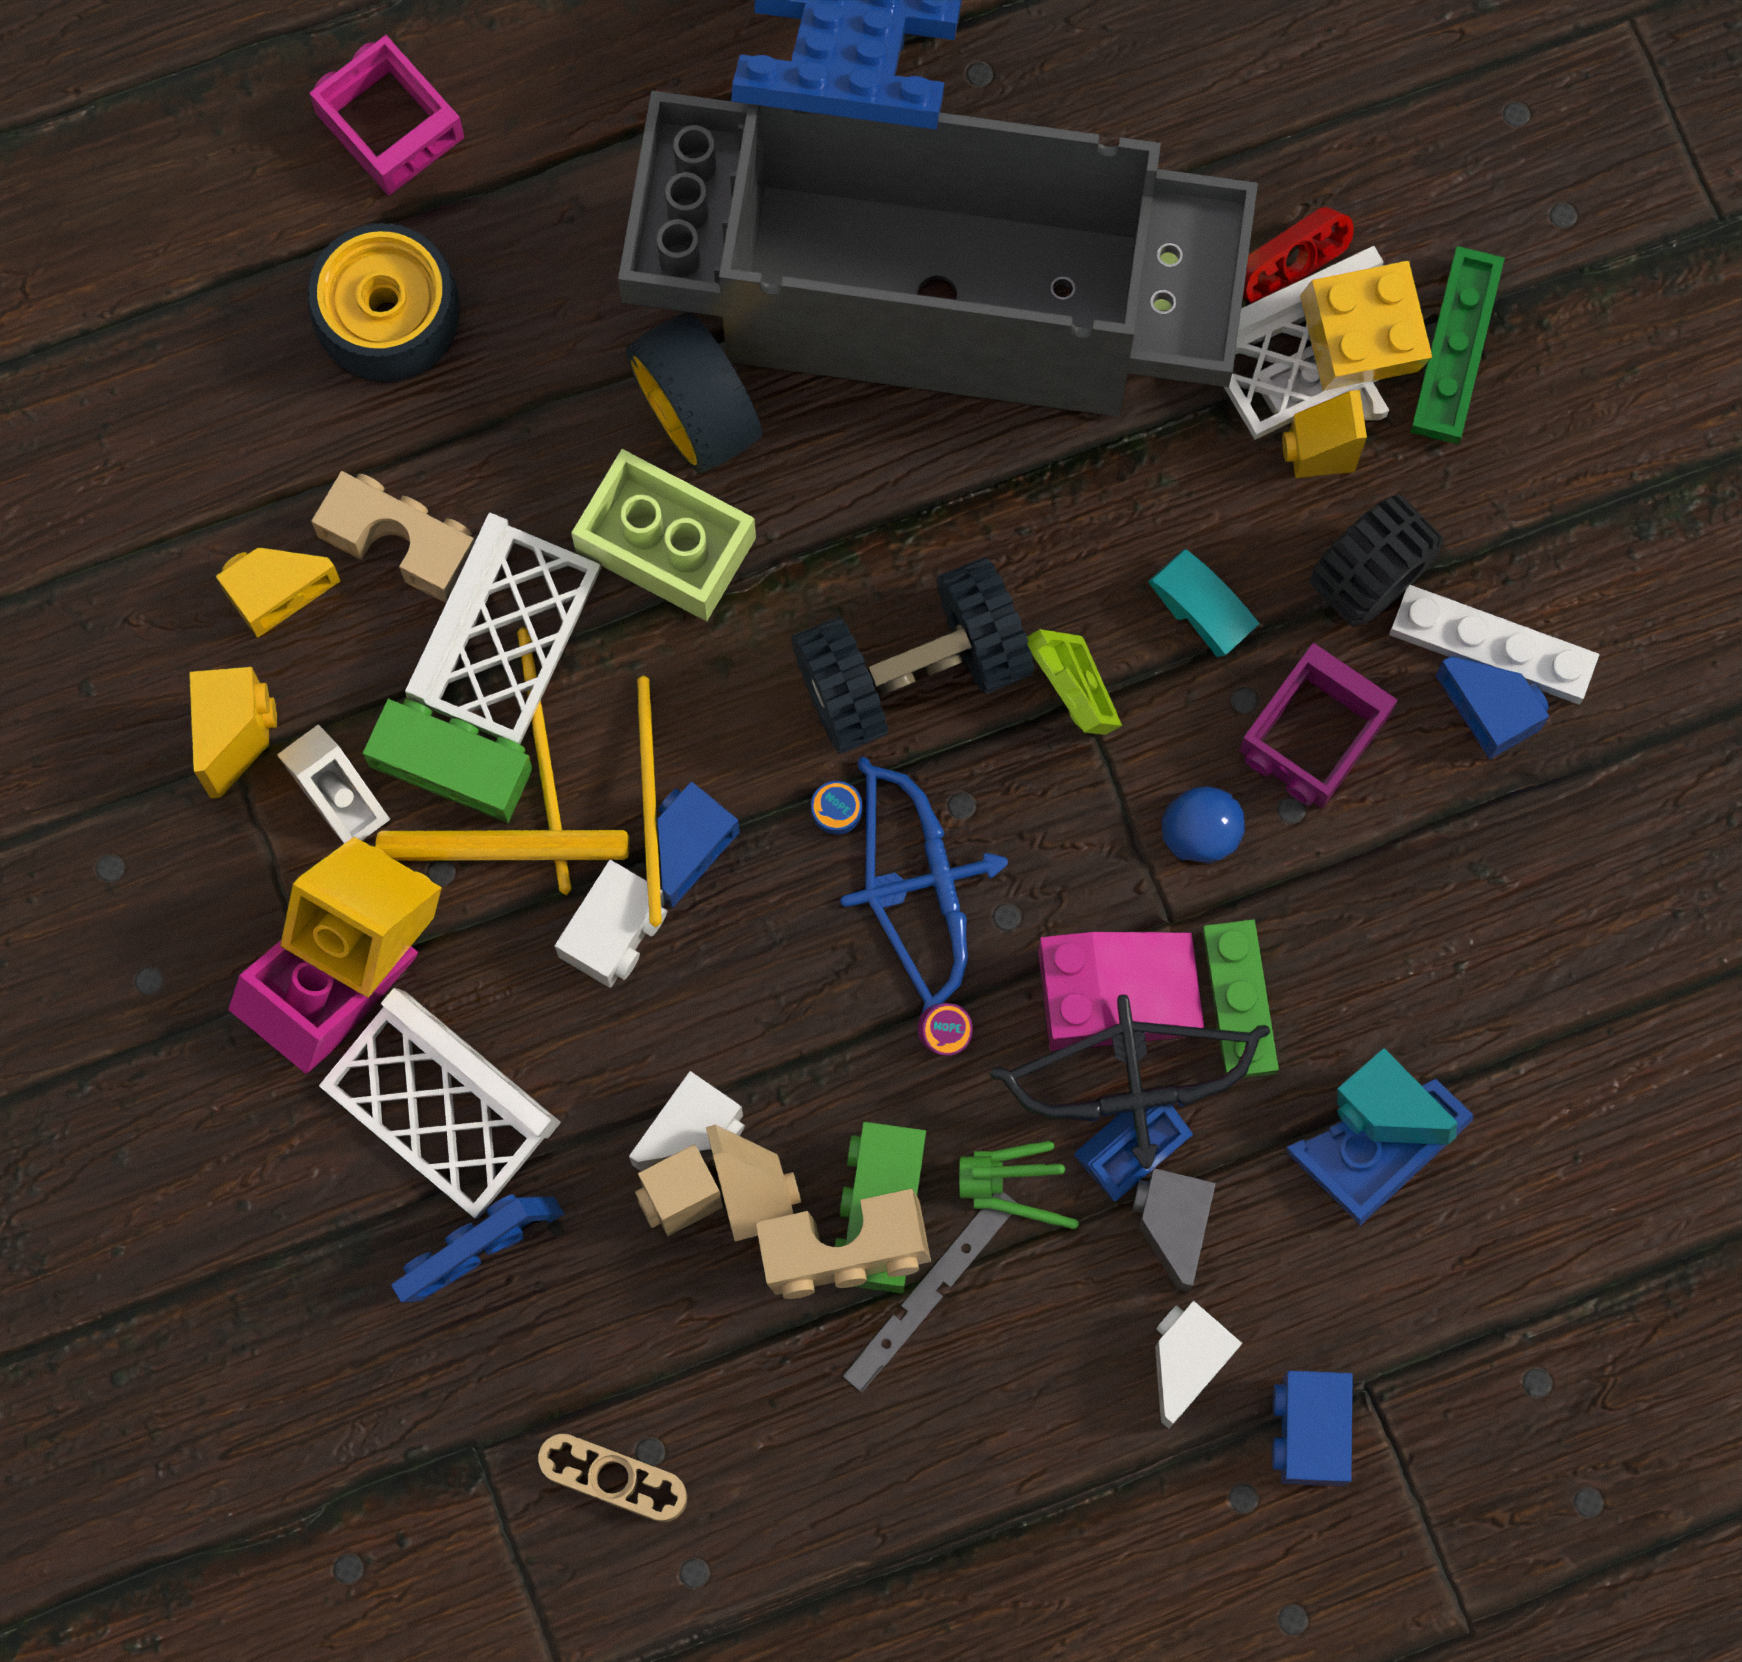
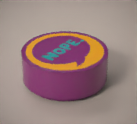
M934 1004L923 1012L918 1022V1035L921 1043L926 1049L936 1054H957L968 1045L972 1037L973 1027L968 1013L955 1004Z

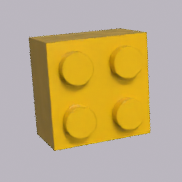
M1409 261L1313 279L1300 294L1323 391L1418 372L1432 358Z

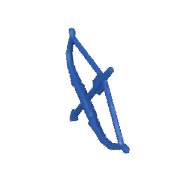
M860 757L857 762L858 768L866 775L865 890L842 896L840 903L844 907L869 902L924 1002L921 1012L923 1014L928 1007L937 1003H943L962 984L968 962L966 941L967 918L963 912H959L960 904L954 880L987 873L989 878H993L1007 866L1008 860L1003 856L984 853L982 861L950 868L944 843L941 839L944 835V830L935 816L926 794L908 775L872 766L869 759ZM876 778L898 784L912 798L925 838L924 847L931 870L930 874L903 880L895 872L875 877ZM930 886L935 887L941 913L945 916L954 957L949 980L933 996L883 909L902 904L907 892Z

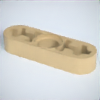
M569 1434L554 1435L548 1438L540 1448L538 1455L540 1469L549 1480L556 1484L657 1522H669L676 1519L686 1507V1489L682 1481L672 1473ZM564 1445L572 1446L571 1455L575 1459L587 1464L588 1453L591 1452L599 1455L589 1469L588 1484L578 1483V1480L584 1473L575 1468L565 1467L562 1474L555 1473L556 1464L549 1459L552 1450L561 1452ZM619 1463L627 1469L628 1483L618 1493L604 1492L598 1485V1473L606 1464ZM642 1471L649 1474L642 1483L653 1489H660L664 1482L672 1484L671 1493L677 1497L676 1504L674 1506L665 1505L662 1512L655 1511L654 1500L641 1493H638L637 1504L628 1502V1498L636 1489L638 1472Z

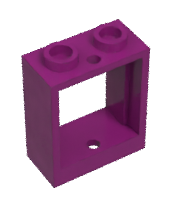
M1312 643L1246 733L1239 752L1245 755V763L1255 772L1266 777L1272 774L1287 784V792L1296 800L1308 806L1314 803L1323 809L1387 721L1397 703V699L1315 643ZM1306 680L1367 721L1324 783L1262 742Z

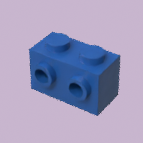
M1287 1371L1283 1376V1384H1274L1273 1416H1282V1438H1273L1272 1469L1281 1470V1484L1346 1486L1351 1482L1353 1373Z

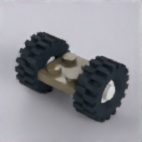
M982 557L938 575L936 578L938 593L942 599L940 600L941 605L947 615L946 620L949 628L953 633L868 668L865 666V660L857 648L853 635H850L848 626L840 616L791 635L792 648L797 657L796 661L802 672L804 684L811 696L810 699L817 710L822 726L825 727L830 742L832 741L835 750L839 754L888 734L885 714L880 706L881 701L875 687L879 688L881 695H885L916 682L912 672L925 667L928 676H931L964 661L966 667L970 669L974 682H977L978 688L984 694L1034 674V664L1031 660L1033 657L1027 645L1026 633L1020 624L1021 619L1018 612L1014 609L1013 600L1009 591L1007 592L1003 579L1000 574L997 575L996 567L992 562L990 563L989 558Z

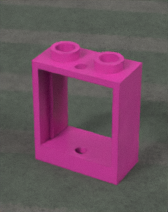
M387 35L375 43L370 42L363 45L354 54L352 61L337 72L332 71L325 74L309 93L316 115L388 196L465 138L458 114ZM390 72L430 117L377 157L338 111Z

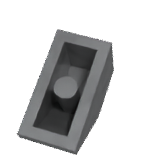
M1154 1168L1149 1182L1139 1180L1132 1211L1142 1213L1139 1229L1177 1289L1189 1293L1194 1283L1216 1183Z

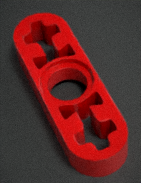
M1321 207L1249 254L1243 300L1252 304L1306 278L1342 254L1348 248L1353 238L1354 225L1351 218L1330 207ZM1298 245V256L1295 262L1287 267V256L1291 249Z

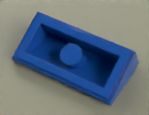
M1173 1106L1145 1110L1150 1144H1157L1158 1146L1153 1164L1149 1169H1144L1131 1152L1133 1147H1137L1133 1112L1119 1114L1074 1153L1079 1163L1113 1201L1116 1202L1139 1180L1144 1178L1193 1135Z

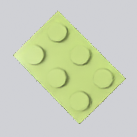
M621 449L573 529L572 538L576 553L601 564L604 568L708 621L755 541L756 530L755 518Z

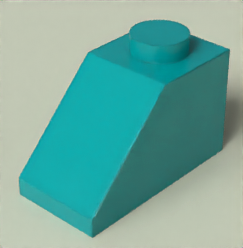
M1385 1048L1337 1088V1105L1340 1107L1337 1113L1342 1121L1356 1134L1363 1130L1374 1142L1449 1145L1456 1138L1457 1121Z

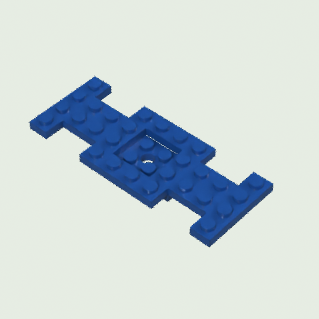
M755 0L754 13L801 19L791 61L778 60L766 55L749 56L740 54L732 83L731 102L937 130L945 82L931 81L920 76L902 77L895 75L906 34L955 40L962 0Z

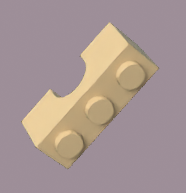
M341 471L311 521L318 538L362 560L370 545L382 536L397 535L405 538L410 542V547L399 566L405 583L447 603L475 543L474 538L471 537L472 532L453 519L446 518L443 523L427 515V508L410 497L402 496L398 500L384 493L385 488L367 475L358 474L355 478Z
M913 1189L861 1199L863 1213L861 1232L854 1241L842 1247H830L820 1242L817 1224L808 1211L756 1222L767 1285L775 1295L783 1294L785 1299H796L815 1293L814 1287L835 1282L837 1288H848L865 1283L867 1275L887 1271L888 1276L899 1277L919 1271V1264L931 1262L920 1201Z

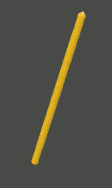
M522 626L517 631L520 647L531 643L527 629ZM533 652L521 656L525 682L537 678ZM532 689L527 691V697H529ZM540 700L531 722L549 830H562ZM554 860L559 891L567 896L572 889L567 860Z
M642 675L637 679L647 893L649 924L656 928L662 923L650 680Z

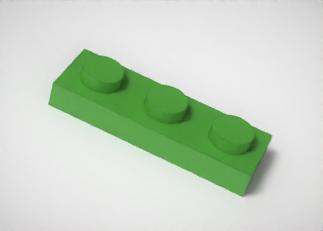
M1255 919L1203 926L1202 933L1217 1029L1251 1032L1258 1025L1268 1026L1270 1033L1267 1037L1259 1040L1251 1065L1243 1078L1277 1074L1279 1068ZM1219 1040L1224 1074L1238 1064L1246 1043Z

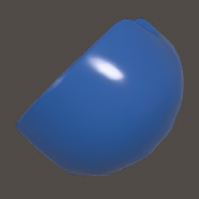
M1210 786L1195 787L1184 791L1168 804L1161 820L1163 840L1180 860H1193L1206 864L1214 863L1217 860L1220 861L1237 850L1245 834L1244 812L1239 802L1233 799L1231 794Z

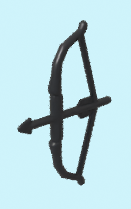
M1121 994L1117 997L1119 1024L1015 1069L1007 1070L1001 1066L991 1069V1078L1002 1080L1025 1110L1051 1120L1073 1119L1092 1122L1097 1121L1100 1115L1109 1116L1133 1112L1137 1147H1133L1131 1152L1144 1169H1149L1153 1164L1158 1146L1157 1144H1150L1145 1110L1172 1106L1177 1103L1181 1107H1186L1206 1097L1225 1092L1247 1074L1259 1040L1267 1037L1270 1029L1266 1025H1258L1251 1032L1133 1021L1129 998L1126 994ZM1144 1032L1246 1043L1238 1064L1221 1078L1179 1087L1167 1085L1142 1089L1139 1061L1147 1054ZM1112 1037L1115 1058L1126 1063L1130 1091L1104 1095L1097 1100L1051 1105L1031 1098L1020 1086L1017 1079Z

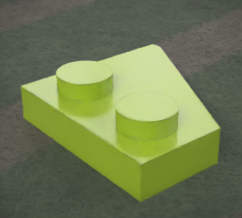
M1042 629L1027 636V645L1033 657L1067 706L1074 723L1084 733L1107 735L1122 726L1083 636Z

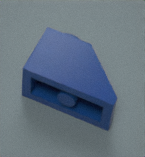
M1453 656L1443 660L1437 671L1436 677L1489 760L1541 731L1549 718L1546 712L1549 707L1544 694L1535 684L1529 685L1521 673Z
M692 781L683 791H680L678 788L674 789L664 799L658 809V812L661 814L658 818L662 889L665 902L672 908L740 833L738 819Z

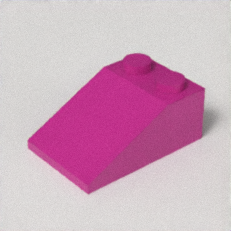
M1086 932L1040 938L1038 956L1050 1051L1059 1050L1119 1024L1117 997L1121 994H1126L1129 998L1133 1021L1204 1028L1192 933ZM1144 1032L1145 1041L1186 1037ZM1112 1037L1091 1047L1113 1045Z
M280 940L239 975L228 1010L307 1074L341 1044L415 960L418 952L413 947H410L370 997L367 998L282 948Z

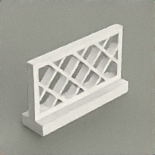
M1375 246L1367 248L1241 309L1235 354L1240 353L1257 358L1258 362L1253 379L1232 373L1229 387L1224 388L1255 440L1291 423L1295 413L1348 391L1360 390L1365 385L1378 381L1325 390L1313 397L1291 391L1297 371L1304 370L1319 375L1316 364L1301 360L1306 342L1311 340L1307 324L1306 327L1298 326V324L1306 321L1300 294L1313 279L1382 266L1384 261ZM1282 332L1302 338L1296 358L1267 350L1271 337ZM1264 341L1262 348L1254 346ZM1264 361L1290 366L1292 372L1286 389L1258 381ZM1241 388L1249 390L1247 398ZM1254 392L1282 398L1283 401L1279 413L1260 422L1250 405ZM1288 401L1298 403L1286 409Z
M489 512L405 690L407 699L416 701L430 710L449 718L463 720L475 726L478 730L496 738L504 737L521 744L601 570V564L508 525L507 519ZM516 543L533 550L539 566L512 576L506 559L513 544ZM543 555L554 559V561L545 563ZM565 566H571L586 573L579 588L558 595L549 572ZM501 569H503L506 578L496 582ZM544 575L552 598L525 608L516 585ZM510 587L519 610L491 620L485 605L489 595ZM573 600L566 615L562 604ZM556 607L562 620L559 632L538 640L529 616ZM482 612L486 623L475 626ZM523 619L532 642L504 652L495 629ZM490 632L498 655L471 665L465 652L468 640ZM552 645L547 658H545L542 648ZM536 651L542 666L538 677L517 685L508 661ZM461 657L465 667L454 671ZM502 664L511 687L483 697L475 673ZM469 676L478 699L459 707L441 700L448 683ZM532 689L525 704L521 693ZM515 696L521 714L514 729L512 730L493 722L487 706ZM482 709L485 718L471 712Z
M393 988L381 1003L384 1007L319 1086L472 1217L478 1219L542 1140L549 1138L561 1122L407 992ZM389 1022L403 1034L404 1056L377 1058L376 1037ZM412 1042L425 1053L413 1055ZM367 1049L368 1059L358 1060L360 1056L364 1053V1051ZM434 1060L442 1066L443 1089L416 1091L414 1061ZM405 1063L407 1092L380 1095L378 1065ZM369 1066L371 1096L351 1098L337 1086L351 1068ZM451 1075L464 1086L452 1088ZM474 1093L481 1099L482 1122L455 1124L453 1094ZM444 1095L446 1125L419 1128L417 1098ZM408 1099L410 1129L390 1131L382 1124L381 1102ZM372 1103L373 1115L360 1104ZM490 1108L504 1120L491 1121ZM511 1125L527 1138L513 1156L494 1158L492 1127ZM483 1128L486 1159L458 1161L456 1131ZM447 1132L449 1162L429 1164L421 1157L420 1135ZM411 1136L412 1149L398 1137ZM507 1163L496 1176L495 1164ZM486 1165L488 1187L474 1202L460 1190L459 1168ZM450 1169L451 1182L437 1170Z

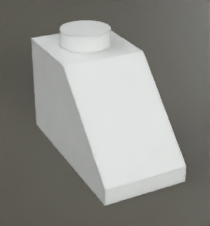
M319 724L277 754L302 791L344 844L354 836L361 841L390 820L341 748Z
M690 1071L629 1155L632 1166L643 1171L693 1144L698 1148L703 1160L713 1158L706 1127L718 1125L740 1136L745 1127L744 1124L739 1122L743 1117L742 1106Z
M1195 1301L1185 1311L1176 1305L1156 1328L1163 1335L1155 1347L1161 1423L1168 1429H1170L1242 1344Z

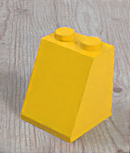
M354 836L302 874L293 883L280 946L369 998L433 920L442 887L433 883L426 875L414 872L390 858L380 848L370 846Z

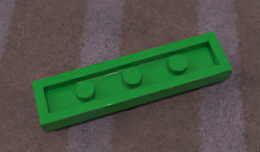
M1456 246L1430 349L1432 358L1426 365L1410 433L1459 445L1505 260L1504 257Z

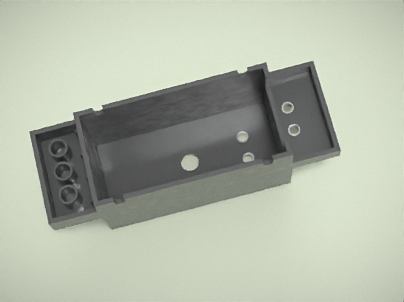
M651 91L618 277L622 303L723 317L726 357L732 363L1120 417L1127 373L1229 387L1235 359L1258 183L1157 169L1161 143L1120 137L1118 146L1107 147L1099 143V134L940 113L937 130ZM1167 252L1173 253L1177 256L1178 261L1174 264H1166L1161 260L1160 256ZM940 279L950 284L957 298L956 300L922 296L918 295V291L920 288L925 287L930 280ZM1058 286H1066L1072 293L1067 297H1059L1053 290ZM1159 299H1164L1170 302L1172 308L1168 311H1159L1154 307L1153 303Z

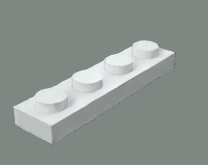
M1412 585L1404 593L1389 634L1390 636L1448 657L1453 656L1521 673L1529 685L1535 684L1543 692L1579 705L1584 699L1599 654Z

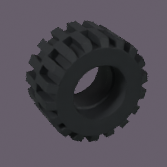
M1401 494L1385 498L1357 519L1330 546L1315 565L1309 579V584L1351 627L1365 624L1390 606L1420 577L1438 555L1444 537Z

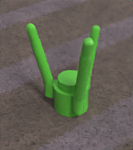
M1053 1142L1032 1143L996 1151H974V1156L960 1157V1198H974V1209H994L1070 1229H1076L1079 1226V1222L1076 1219L992 1197V1193H1003V1178L1063 1174L1065 1167L1062 1164L1003 1166V1162H1001L1051 1151L1054 1149Z

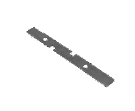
M1004 1192L995 1193L992 1196L1017 1203ZM981 1209L901 1305L908 1311L901 1321L893 1315L843 1377L859 1391L863 1392L943 1296L936 1291L939 1286L945 1282L951 1287L1011 1214L994 1209ZM963 1244L970 1245L971 1250L969 1253L962 1252L961 1247ZM884 1339L891 1341L890 1348L885 1349L882 1347L881 1343Z

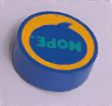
M827 782L820 786L812 797V818L815 824L826 833L834 835L847 833L854 829L861 819L862 800L860 794L852 785L846 782Z

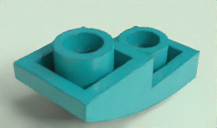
M1186 549L1181 550L1148 580V583L1177 620L1187 618L1216 657L1227 655L1260 624L1231 589L1212 570Z

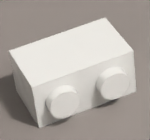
M609 860L555 944L558 957L609 988L613 986L618 977L625 980L639 959L640 953L635 950L644 935L647 934L652 937L661 926L660 924L655 928L649 924L647 881L614 861ZM660 889L661 917L663 923L667 914V910L663 908L665 904V899L663 891Z

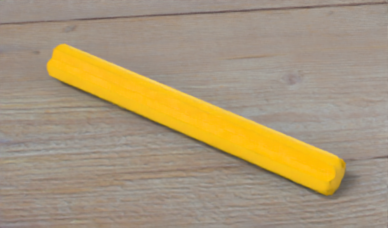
M624 830L380 831L377 833L375 847L380 848L396 861L625 860L629 856L630 839L628 833Z

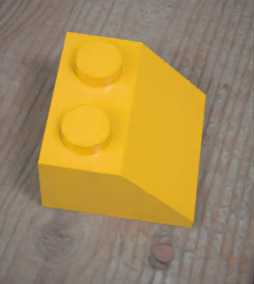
M252 667L190 672L194 773L210 798H221L269 746V728L277 727L274 697L269 698L267 684L259 682Z

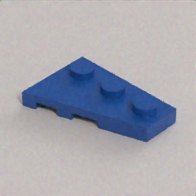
M1437 1079L1421 1085L1457 1121L1456 1136L1473 1121V1114ZM1342 1121L1329 1127V1131L1307 1141H1304V1139L1287 1146L1286 1149L1287 1154L1361 1226L1446 1145L1374 1142L1363 1130L1356 1134Z
M511 1194L495 1202L487 1209L489 1218L475 1227L472 1223L458 1228L445 1238L448 1246L433 1256L430 1252L424 1253L403 1267L406 1275L391 1284L401 1303L422 1301L477 1268L481 1264L478 1254L485 1251L486 1255H491L524 1239L521 1228L531 1222L547 1220L548 1224L563 1216L565 1213L556 1198H516L514 1194Z

